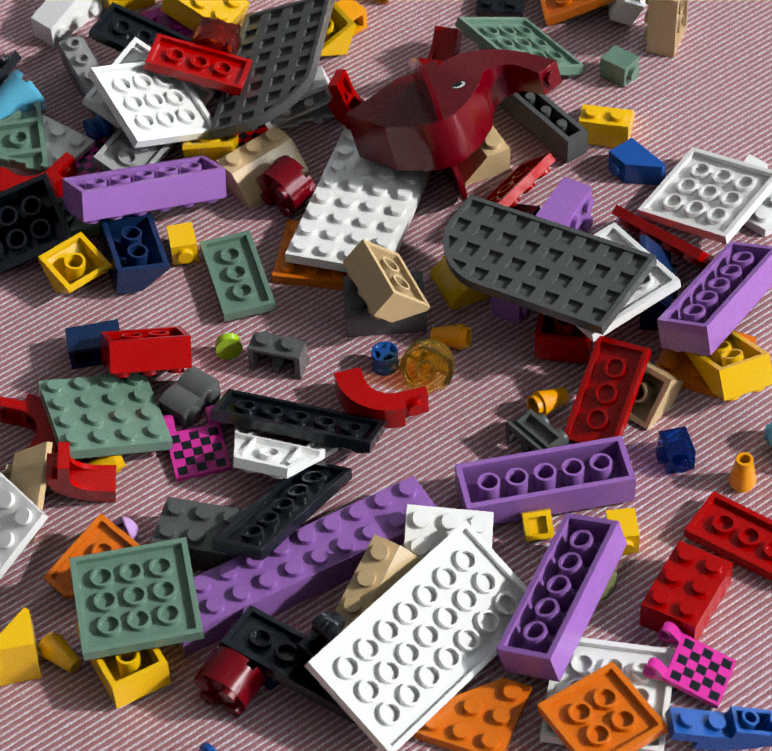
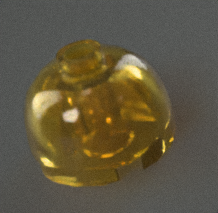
M433 338L419 339L411 343L403 353L399 366L400 372L404 376V382L411 389L425 386L428 394L432 393L431 390H444L451 383L455 370L454 355L449 347L440 340Z

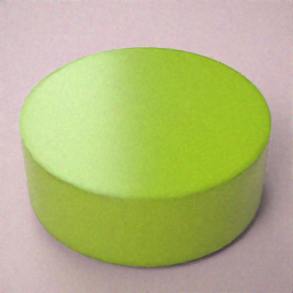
M234 333L220 335L215 340L216 354L220 358L227 360L239 356L242 352L240 337Z

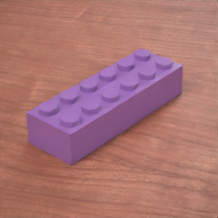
M201 155L62 178L64 209L85 224H95L100 219L105 218L118 220L122 219L123 215L128 214L141 216L147 214V211L152 210L163 212L169 211L171 207L175 206L192 207L194 203L198 202L215 203L217 199L226 198V170L223 166Z
M563 177L536 216L583 232L589 231L594 220L591 216V210L594 205L592 186ZM491 296V314L519 325L524 317H528L532 312L530 309Z
M730 241L657 319L661 348L671 349L675 352L684 351L697 353L700 356H711L772 287V246Z
M622 436L455 464V486L461 509L494 512L493 525L520 521V512L550 508L551 515L635 500L636 477Z
M565 513L496 648L505 672L560 682L627 545L619 521Z

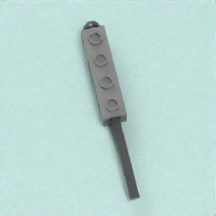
M82 35L68 36L59 42L62 63L84 99L94 86L88 73L91 67L100 66ZM89 108L91 114L95 118L97 113H95ZM111 123L113 129L116 132L119 128H117Z

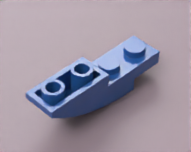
M731 706L725 713L669 707L665 712L670 740L692 742L693 749L727 751L772 746V710Z

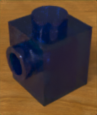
M686 426L659 431L656 457L659 465H664L667 475L693 470L695 467L696 451Z

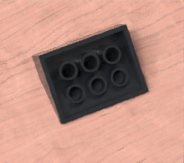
M47 173L0 192V274L37 259L41 254L72 237L61 199L53 180Z

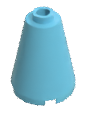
M17 69L11 72L0 87V120L8 118L19 110L23 114L33 109L32 104L40 101L42 111L47 108V105H44L46 101L39 90L30 80L24 81L21 78L24 74Z

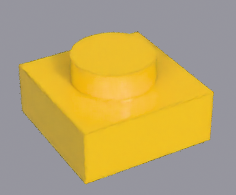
M550 508L520 512L524 540L526 542L553 538L554 529Z

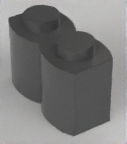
M192 366L158 400L161 413L164 415L172 414L174 421L185 428L192 423H196L201 418L205 407L214 405L219 400L221 393L219 381L197 367Z

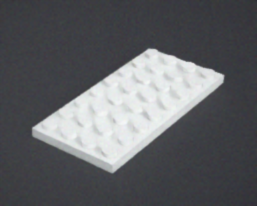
M343 129L285 253V261L348 273L343 261L362 239L398 253L432 170L399 171L359 157L351 130Z
M465 520L316 654L305 667L380 751H397L498 654L496 648L527 587Z

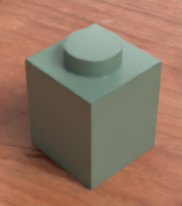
M614 45L601 57L600 77L625 88L639 75V56Z

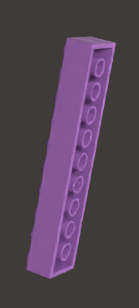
M412 476L295 530L263 561L238 556L193 577L204 639L178 643L179 648L184 656L187 657L222 640L250 605L270 616H274L352 579L374 534L403 547L407 504L436 507L416 478Z

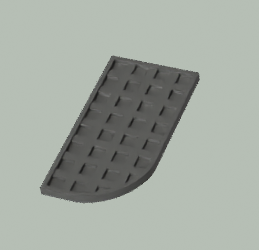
M299 0L244 16L233 55L253 60L252 66L240 96L221 92L210 129L214 139L230 137L233 134L245 131H254L259 126L283 114L303 97L311 87L316 76L335 0Z
M470 195L451 217L446 225L443 236V249L447 265L453 275L465 286L601 335L605 333L657 264L656 255L474 195Z

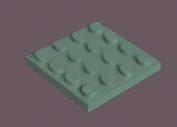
M458 17L455 26L462 31L463 36L477 43V47L480 50H514L550 58L557 61L560 75L568 77L583 75L587 67L526 17Z
M132 372L129 377L122 378L114 377V374H105L101 376L38 381L37 390L57 447L58 442H70V455L73 459L172 449L173 440L147 376L141 375V372Z
M186 537L69 558L84 661L204 639Z

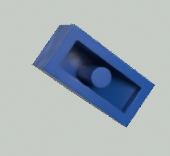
M630 138L609 151L608 170L624 183L659 185L665 179L666 164L635 139Z

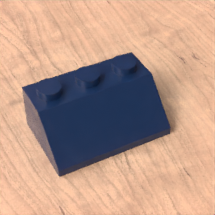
M151 212L141 216L123 215V218L118 220L100 219L99 243L104 257L112 265L109 273L116 294L143 291L169 270L170 265Z
M640 235V245L650 254L656 255V259L677 276L676 264H671V253L648 236ZM678 290L639 313L640 330H658L657 319L673 303V300L677 299Z

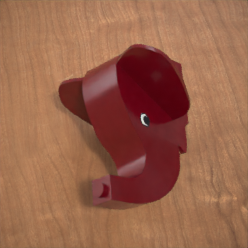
M485 49L465 52L444 61L439 66H437L436 61L423 66L417 58L409 59L412 74L399 77L345 115L359 157L399 171L445 169L458 197L463 202L468 196L457 164L467 159L483 143L492 129L493 115L496 107L508 96L521 91L545 95L561 84L562 79L556 60L514 50Z

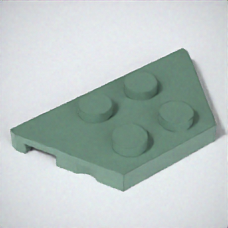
M40 101L33 103V109L23 114L19 110L8 118L0 120V166L43 173L49 168Z

